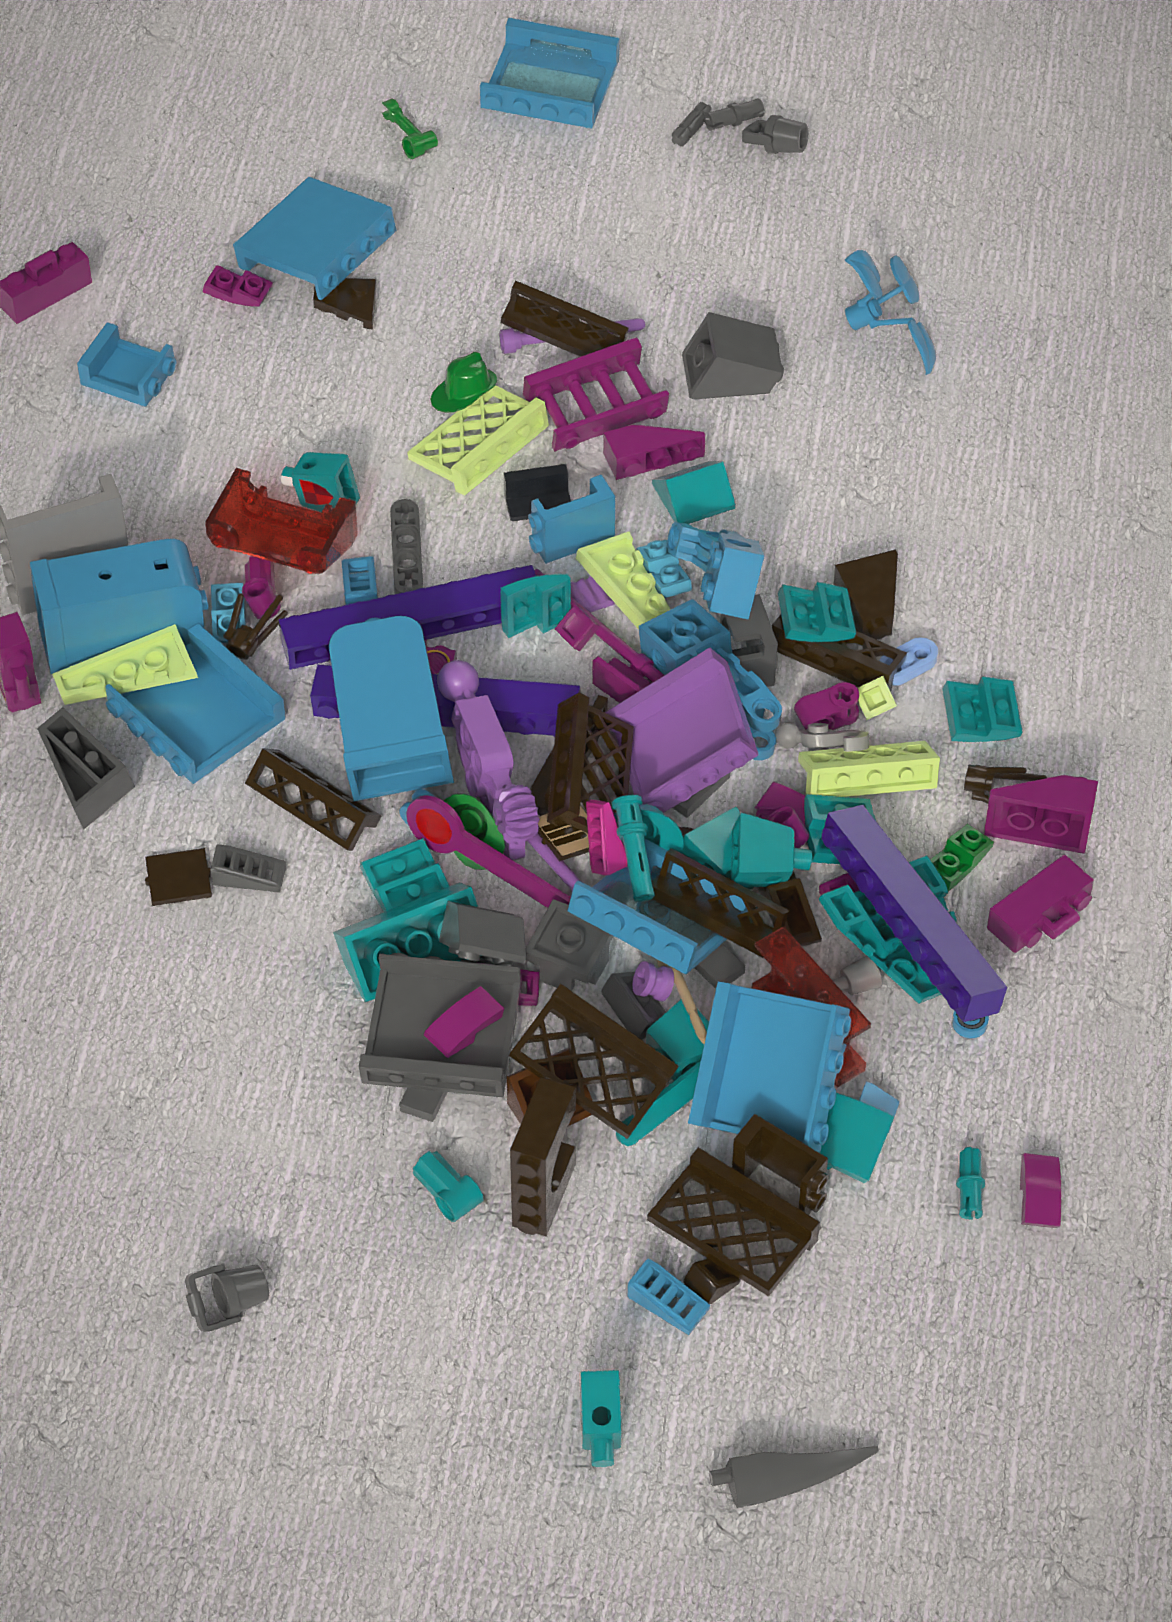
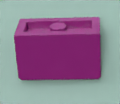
M599 656L592 661V684L618 703L623 702L652 684L616 657L608 663Z

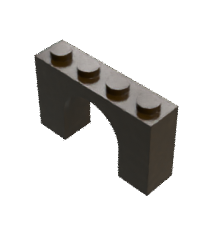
M542 1077L539 1079L510 1148L512 1227L518 1228L525 1234H539L547 1237L576 1166V1146L562 1142L576 1108V1087Z

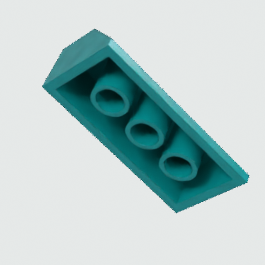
M459 882L333 932L343 963L364 1002L371 1001L376 997L381 970L379 954L402 953L408 957L417 958L435 956L443 960L458 962L469 960L448 952L449 946L440 943L439 938L448 901L478 907L471 886Z

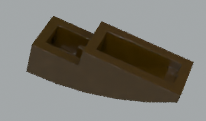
M794 870L788 881L767 887H757L761 896L789 910L781 940L788 950L822 941L801 879H796ZM768 913L774 925L777 917Z

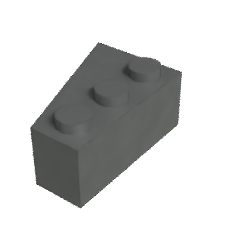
M63 707L37 728L83 830L135 787L126 766Z

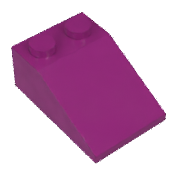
M1061 775L991 789L984 835L1085 854L1098 781L1084 777Z

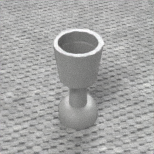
M868 956L841 969L840 977L824 984L817 978L804 982V989L808 1000L825 1004L829 1003V996L845 990L848 994L854 995L882 986L879 969Z

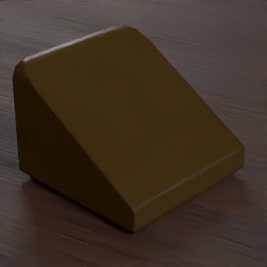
M707 1258L692 1264L683 1283L708 1304H712L736 1287L741 1280Z

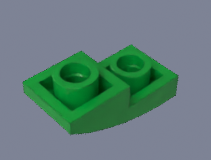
M968 823L947 839L945 848L930 859L944 880L948 892L979 864L994 844L993 840Z

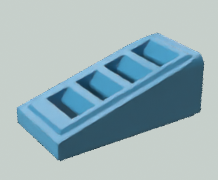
M374 557L341 560L346 605L378 598Z
M649 1258L628 1283L627 1297L687 1335H690L710 1309V1304ZM650 1281H652L653 1283L651 1284V1286L648 1289H646L645 1287L647 1286V1284ZM663 1288L666 1292L659 1299L656 1295ZM675 1296L678 1297L679 1301L673 1308H670L668 1306ZM688 1304L691 1305L693 1308L685 1318L680 1316L684 1308Z

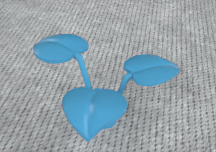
M857 250L851 253L845 259V262L856 270L869 293L864 298L858 300L856 304L845 309V315L850 326L856 331L867 325H870V328L873 329L877 326L908 324L910 333L924 362L925 375L930 374L936 361V350L924 325L921 322L916 323L912 317L878 320V317L882 315L880 304L902 291L910 304L919 301L918 287L909 274L906 265L897 255L890 259L891 270L899 286L882 296V288L879 284L880 275L871 256L864 250Z

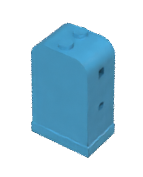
M162 539L57 559H42L30 562L38 626L51 675L174 624L185 646L190 643L188 635L190 628L197 623L204 628L203 610L208 609L205 590H200L198 586L201 585L198 566L192 565L188 548L180 540Z
M395 616L384 619L370 618L365 622L347 625L338 629L330 639L329 651L345 752L343 754L353 800H364L454 783L446 739L442 732L423 631L419 623L410 617Z

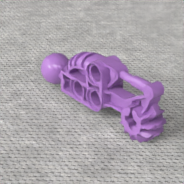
M453 660L446 663L439 671L437 684L440 693L448 700L455 702L451 720L456 731L457 750L465 770L468 792L470 796L479 797L481 803L493 814L495 824L498 825L497 829L503 835L505 841L504 855L511 860L525 858V842L527 839L534 838L539 829L538 822L540 819L537 814L538 807L535 804V797L531 795V790L527 786L522 784L515 786L510 780L514 765L512 751L488 695L475 696L479 687L478 672L466 661Z

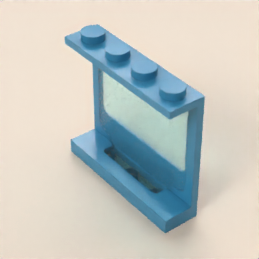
M508 18L506 23V44L490 82H481L480 108L592 129L619 62L620 38Z
M645 839L651 880H653L660 874L667 850ZM673 863L670 874L682 880L687 879L688 877L683 867ZM628 867L605 876L593 887L579 880L574 884L568 912L686 975L727 940L653 899L643 902L634 901ZM706 879L700 880L706 893L710 895L717 894L711 882ZM736 895L729 896L735 908L740 911L747 910L742 898Z

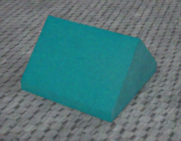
M723 461L704 462L652 479L654 489L674 522L690 524L736 508Z

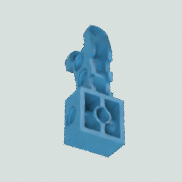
M674 522L668 534V551L675 558L690 561L706 572L702 579L701 592H704L703 600H706L709 611L749 620L765 556L759 541L744 538L736 531L722 529L718 533L699 530L690 524Z
M694 599L638 626L641 653L649 657L654 662V667L664 675L708 648H711L728 662L753 738L762 737L768 742L766 747H756L759 755L753 758V760L762 761L773 755L776 747V737L773 730L778 727L781 720L782 706L752 670L748 672L740 665V660L732 653L730 631ZM765 708L770 710L774 716L764 719Z

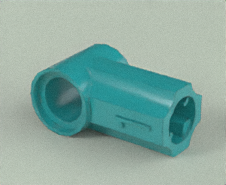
M428 1151L419 1158L417 1164L413 1167V1175L435 1197L438 1208L451 1222H456L484 1201L483 1194L475 1181L468 1175L461 1176L437 1151Z

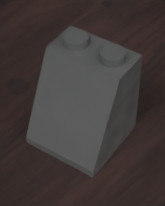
M708 312L682 352L690 399L769 394L775 384L781 381L784 373V367L780 360L779 343L777 342L774 328Z

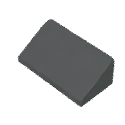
M635 972L613 973L603 986L601 993L624 1027L643 1040L646 1038L648 1028L661 1018L666 1011L659 1001L653 999L652 995L641 997L634 994L632 983Z

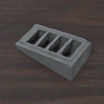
M217 844L211 865L212 885L280 893L286 861L233 846ZM239 866L244 867L243 872L238 871ZM253 868H258L257 876L252 875ZM267 870H273L271 880L265 878Z

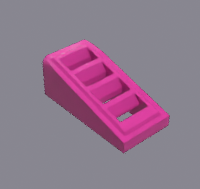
M593 799L587 801L586 810L591 871L596 874L611 875L627 867L625 848L622 840L617 836L616 830L618 826L609 802Z

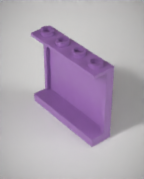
M711 648L706 649L605 712L634 726L630 783L633 793L642 797V804L655 806L663 813L677 804L688 800L692 795L705 787L716 783L720 778L733 770L743 767L748 761L759 755L728 662ZM612 728L609 729L616 734L618 744L621 746L622 733Z

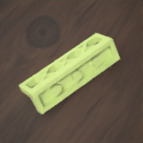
M926 741L872 745L868 749L846 752L844 748L799 752L798 762L807 772L806 794L848 797L937 788L940 757Z

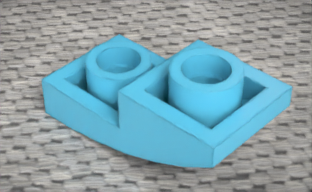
M667 539L652 541L648 545L637 548L644 558L643 565L647 573H652L656 581L655 588L658 594H663L664 598L692 591L691 579L679 565V559L675 558L668 551Z
M243 583L211 585L212 635L220 643L228 642L223 635L229 627L237 596L242 593ZM245 598L242 602L236 629L246 625Z

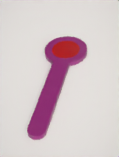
M424 795L417 797L408 806L406 817L410 830L418 840L424 838L429 849L444 854L452 853L456 850L547 908L553 899L569 905L570 896L465 831L458 814L443 800Z

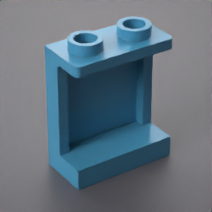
M107 322L77 362L81 385L146 407L153 396L156 397L159 394L166 378L174 373L177 362L174 358L172 345L166 344L161 352H157L122 340L119 336L118 326Z
M602 475L590 478V495L548 510L544 509L538 499L531 501V514L528 515V519L532 528V535H529V543L535 554L539 553L545 564L577 553L579 548L615 536V495Z

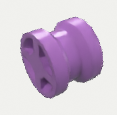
M641 962L633 977L632 986L634 994L641 997L652 995L653 999L657 1001H665L673 989L674 972L670 967L661 966L656 968L651 962Z

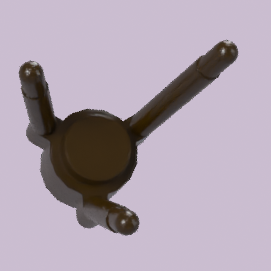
M242 593L238 594L229 627L223 635L228 640L226 648L236 657L244 660L252 657L260 644L279 625V619H283L288 615V612L283 610L258 636L283 600L281 594L270 604L254 628L242 625L236 629L244 599Z
M969 764L964 790L972 792V800L983 801L989 804L990 796L985 793L986 791L991 792V789L994 788L995 779L1036 781L1046 779L1047 776L1026 773L1027 769L1025 767H987Z

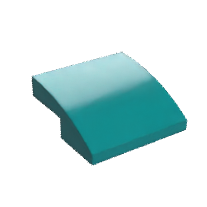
M567 574L536 576L501 587L502 631L508 638L536 625L544 634L554 629L571 609V578Z
M817 582L811 591L782 584L777 594L786 639L806 642H833L855 637L856 629L847 588Z
M982 677L978 685L946 681L942 691L951 741H1001L1017 738L1022 735V725L1012 680Z
M806 794L804 798L805 827L809 832L807 843L809 850H812V863L840 864L821 839L828 813L864 805L876 820L870 799Z
M424 838L363 861L360 864V869L384 912L449 887L439 863L435 864Z
M836 1093L835 1103L829 1109L826 1122L829 1128L828 1137L819 1152L828 1158L827 1170L834 1168L862 1183L868 1182L895 1116L859 1100Z

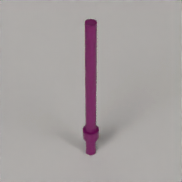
M539 569L534 570L536 576L545 575ZM571 597V608L574 604L580 606L600 626L595 634L630 663L631 669L642 677H647L651 682H655L665 676L654 667V662L644 653H637Z

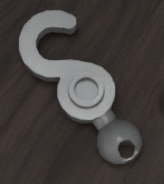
M785 723L779 726L775 732L776 742L785 749L794 748L798 743H802V746L807 747L808 751L827 750L829 747L843 746L846 752L861 751L869 748L868 732L859 730L834 731L828 729V724L825 723L809 724L806 730H800L793 723Z

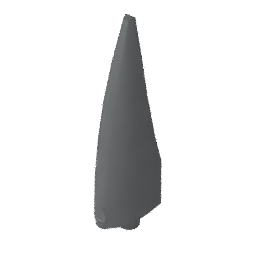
M878 1446L825 1453L789 1454L761 1452L729 1458L725 1468L709 1471V1478L712 1486L728 1483L736 1508H742L797 1493L853 1468L878 1453L879 1449Z

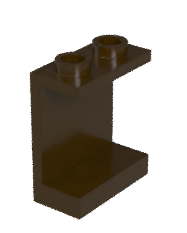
M754 1113L734 1138L732 1168L749 1178L757 1166L761 1164L800 1188L798 1209L808 1215L811 1211L816 1213L820 1210L827 1198V1193L824 1191L829 1179V1175L826 1174L828 1158Z

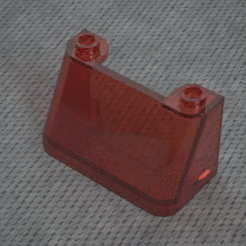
M240 468L234 470L205 521L207 536L214 546L299 569L309 574L325 572L352 547L358 534L356 501L340 497L335 508H332L330 504H326L322 512L268 498L267 487L262 485L259 489L255 487L250 481L251 472Z

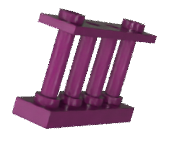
M637 337L524 376V398L529 402L534 398L544 401L546 409L557 428L553 431L552 449L554 452L564 448L571 449L581 442L603 435V432L626 427L648 418L655 419L667 412L668 391L664 390L653 394L637 366L640 365L642 345ZM626 371L641 399L625 404L609 375ZM594 380L598 381L613 409L597 414L581 385ZM565 390L570 391L585 419L569 424L553 395Z

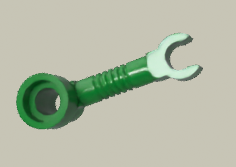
M392 98L382 102L388 109V111L382 112L383 117L396 123L408 135L402 139V147L408 158L415 159L424 155L425 151L437 147L438 140L432 130L422 133L403 114L395 99Z

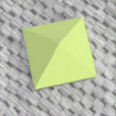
M884 676L858 687V702L866 720L897 706Z

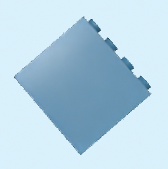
M308 177L237 240L233 247L240 269L250 271L257 263L264 264L313 283L318 299L322 300L397 230L390 206Z
M199 623L188 630L190 643L185 646L198 678L121 694L110 684L105 686L108 700L106 706L109 712L115 718L120 717L125 721L133 735L136 737L141 736L156 756H163L178 776L184 775L192 784L285 720L284 699Z
M718 981L688 1124L738 1134L755 1113L810 1148L820 1152L821 1146L825 1144L828 1137L829 1128L828 1124H826L828 1112L833 1107L836 1099L834 1083L836 1074L840 1072L843 1065L844 1056L841 1050L844 1037L848 1035L851 1027L850 1009Z

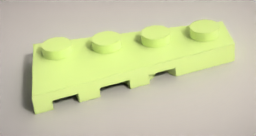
M630 532L579 548L575 559L638 630L639 625L671 610L663 594H658L655 588L656 581L652 573H647L643 565L644 558L640 551L635 550L633 547V538Z
M175 624L52 674L65 705L107 697L105 686L108 684L121 694L198 678Z

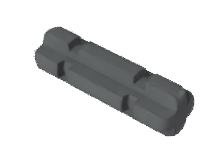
M704 102L698 103L694 110L681 122L679 127L673 131L672 142L680 147L684 146L690 140L689 138L704 124V118H708L704 115L706 112H711V106L709 104L706 105Z

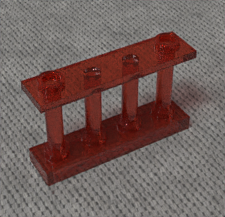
M784 926L756 942L755 948L771 965V972L753 982L751 989L849 1008L851 1027L848 1035L843 1040V1044L847 1046L843 1053V1065L840 1072L836 1074L834 1085L838 1088L866 1070V1062L853 1049L850 1043L851 1039L871 1028L870 1021Z

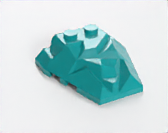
M926 855L910 861V865L948 911L944 899L948 894L946 884L929 857ZM846 885L824 893L819 897L820 903L836 928L918 1004L942 995L937 987L930 982L929 977L919 964L913 960L902 942L895 937L892 929L882 916L876 912L875 907L861 891L854 893L850 886ZM948 911L952 918L957 922L955 912Z

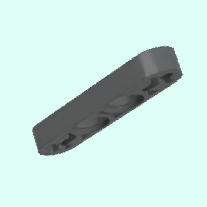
M401 499L394 502L390 509L394 594L423 588L419 508L414 501ZM402 513H408V523H402ZM403 535H410L415 538L409 543H402L398 540ZM406 559L416 562L414 566L408 568L399 565L401 561ZM405 579H412V590H406Z

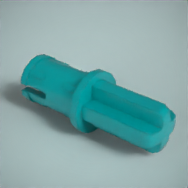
M965 1147L960 1152V1177L956 1180V1186L960 1189L959 1215L969 1220H973L972 1211H975L976 1219L983 1215L982 1189L985 1187V1179L982 1178L981 1151L978 1148Z

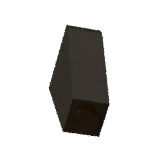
M896 549L835 565L833 585L847 588L856 631L876 640L892 635L898 559Z

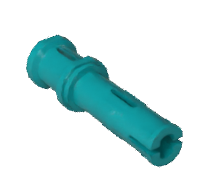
M625 795L614 799L611 804L612 808L616 810L618 818L617 836L624 842L633 900L643 902L651 900L655 896L644 841L648 828L643 823L640 805L643 803L642 797L639 795Z

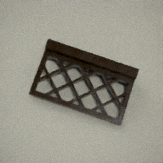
M578 692L559 703L557 708L547 822L557 827L566 823L588 833L587 820L579 817L580 802L586 810V802L591 800L590 796L596 793L600 801L611 804L612 801L604 789L608 785L611 786L617 798L629 793L634 726L589 705L590 697ZM588 717L592 719L598 732L592 734L587 725ZM611 728L622 733L621 746L619 747L609 731ZM598 735L602 736L610 751L606 755H604L595 739ZM586 743L596 759L592 763L588 761L585 755ZM613 756L619 767L617 776L607 761V758ZM596 764L600 766L607 779V782L601 784L592 768ZM583 772L593 788L589 793H587L582 784Z
M561 983L509 1054V1057L539 1078L542 1077L569 1086H576V1104L626 1139L630 1137L679 1067ZM550 1012L563 1020L565 1031L546 1032L544 1020ZM539 1028L540 1034H539V1035H534V1033H535V1032L537 1031V1029ZM586 1036L593 1042L594 1052L576 1054L573 1038ZM567 1038L570 1055L551 1057L548 1041ZM542 1041L545 1058L533 1060L521 1051L527 1043ZM616 1057L622 1062L624 1073L606 1075L603 1058ZM596 1059L599 1076L581 1078L578 1061ZM572 1062L575 1079L561 1080L555 1076L553 1064ZM645 1078L656 1087L651 1094L636 1096L632 1079ZM626 1080L629 1097L611 1099L608 1082ZM601 1083L604 1100L591 1101L585 1097L583 1085ZM645 1102L639 1110L637 1103ZM631 1104L634 1118L628 1126L615 1118L613 1106Z
M699 1147L690 1156V1164L647 1214V1221L706 1258H709L768 1297L805 1250L810 1251L816 1244L820 1222ZM690 1179H693L704 1186L705 1194L685 1196L683 1187ZM727 1200L734 1205L735 1213L715 1215L713 1202ZM707 1203L710 1216L689 1218L687 1205ZM682 1206L683 1220L669 1221L661 1216L666 1208ZM757 1219L764 1223L766 1232L746 1234L743 1221ZM738 1222L740 1235L720 1238L717 1224ZM712 1225L713 1239L699 1240L693 1236L692 1227ZM788 1238L797 1245L790 1252L776 1253L774 1239ZM768 1240L771 1254L750 1256L748 1243ZM742 1244L745 1258H728L723 1254L722 1246ZM773 1263L775 1273L767 1282L754 1274L753 1265Z

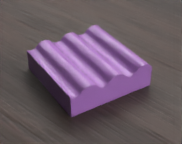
M591 576L588 579L582 578L577 582H571V597L590 613L614 605L613 600Z

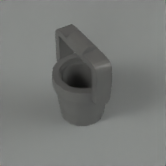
M770 115L767 121L757 120L747 126L742 131V142L764 145L767 153H802L808 142V126L806 123L783 118L781 115Z
M222 1263L186 1276L185 1285L188 1294L185 1296L191 1316L195 1317L199 1330L210 1332L240 1322L241 1319L238 1315L241 1312L269 1299L267 1280L259 1265L225 1270V1264ZM212 1274L211 1285L213 1295L220 1313L226 1319L208 1325L205 1317V1307L195 1279Z

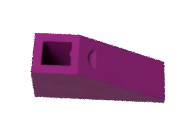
M629 425L603 432V454L615 479L619 480L704 457L705 433L702 431Z

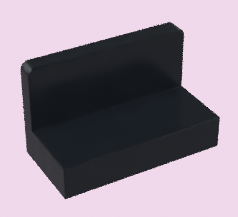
M566 464L503 472L504 496L510 521L528 520V515L531 514V501L538 499L546 510L571 502L568 491V470Z

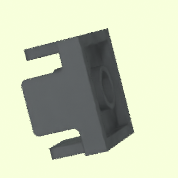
M760 594L754 596L749 620L721 614L720 623L730 631L734 642H746L747 647L732 650V653L740 660V665L748 672L752 670L767 687L775 686L778 644Z
M553 899L526 946V961L537 964L540 967V981L557 988L561 983L572 991L575 987V979L587 984L589 982L596 985L609 961V946L614 936L567 911L569 905Z

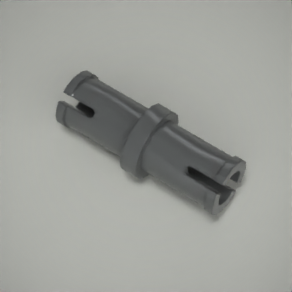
M759 98L741 104L730 103L727 105V108L706 112L704 116L708 118H704V121L709 131L728 125L733 127L742 124V121L763 117L764 112L761 111H765L764 105Z

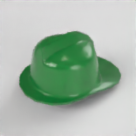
M473 352L468 356L456 358L449 363L446 369L445 380L432 392L431 404L437 411L445 413L463 410L496 385V374L487 369L479 352Z
M453 794L443 800L458 814L465 831L503 854L505 849L503 835L498 831V825L495 824L494 818L483 803L467 794ZM454 851L457 858L465 866L475 870H486L460 852Z

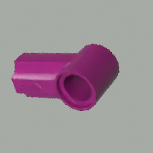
M257 554L249 557V561L244 565L245 584L242 587V594L254 616L260 619L277 595L274 563L270 557ZM281 603L278 605L277 609L270 618L274 617L279 612L281 608Z

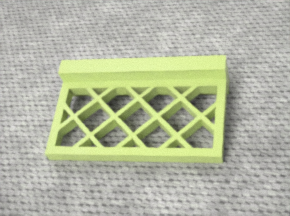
M495 385L474 403L463 410L457 411L407 452L408 459L453 482L455 491L465 496L549 426L545 402L538 398H534L531 402L526 401ZM493 396L502 400L500 403L485 404ZM520 409L515 415L507 416V411ZM503 412V417L485 419V414ZM481 415V420L464 422L468 416ZM499 427L492 433H486V428ZM482 429V434L464 436V431ZM460 432V437L443 439L448 433ZM479 444L473 450L465 451L466 445ZM461 446L460 452L443 454L444 448ZM439 449V454L422 455L426 451ZM458 461L451 469L444 466V463Z

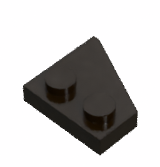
M345 278L322 300L318 299L314 286V308L326 313H333L336 317L346 321L350 317L363 322V328L373 330L376 279Z

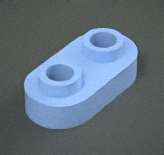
M919 637L897 647V649L907 652L905 662L894 675L893 686L902 685L935 666L938 648L933 641ZM882 656L879 661L890 666L893 659Z

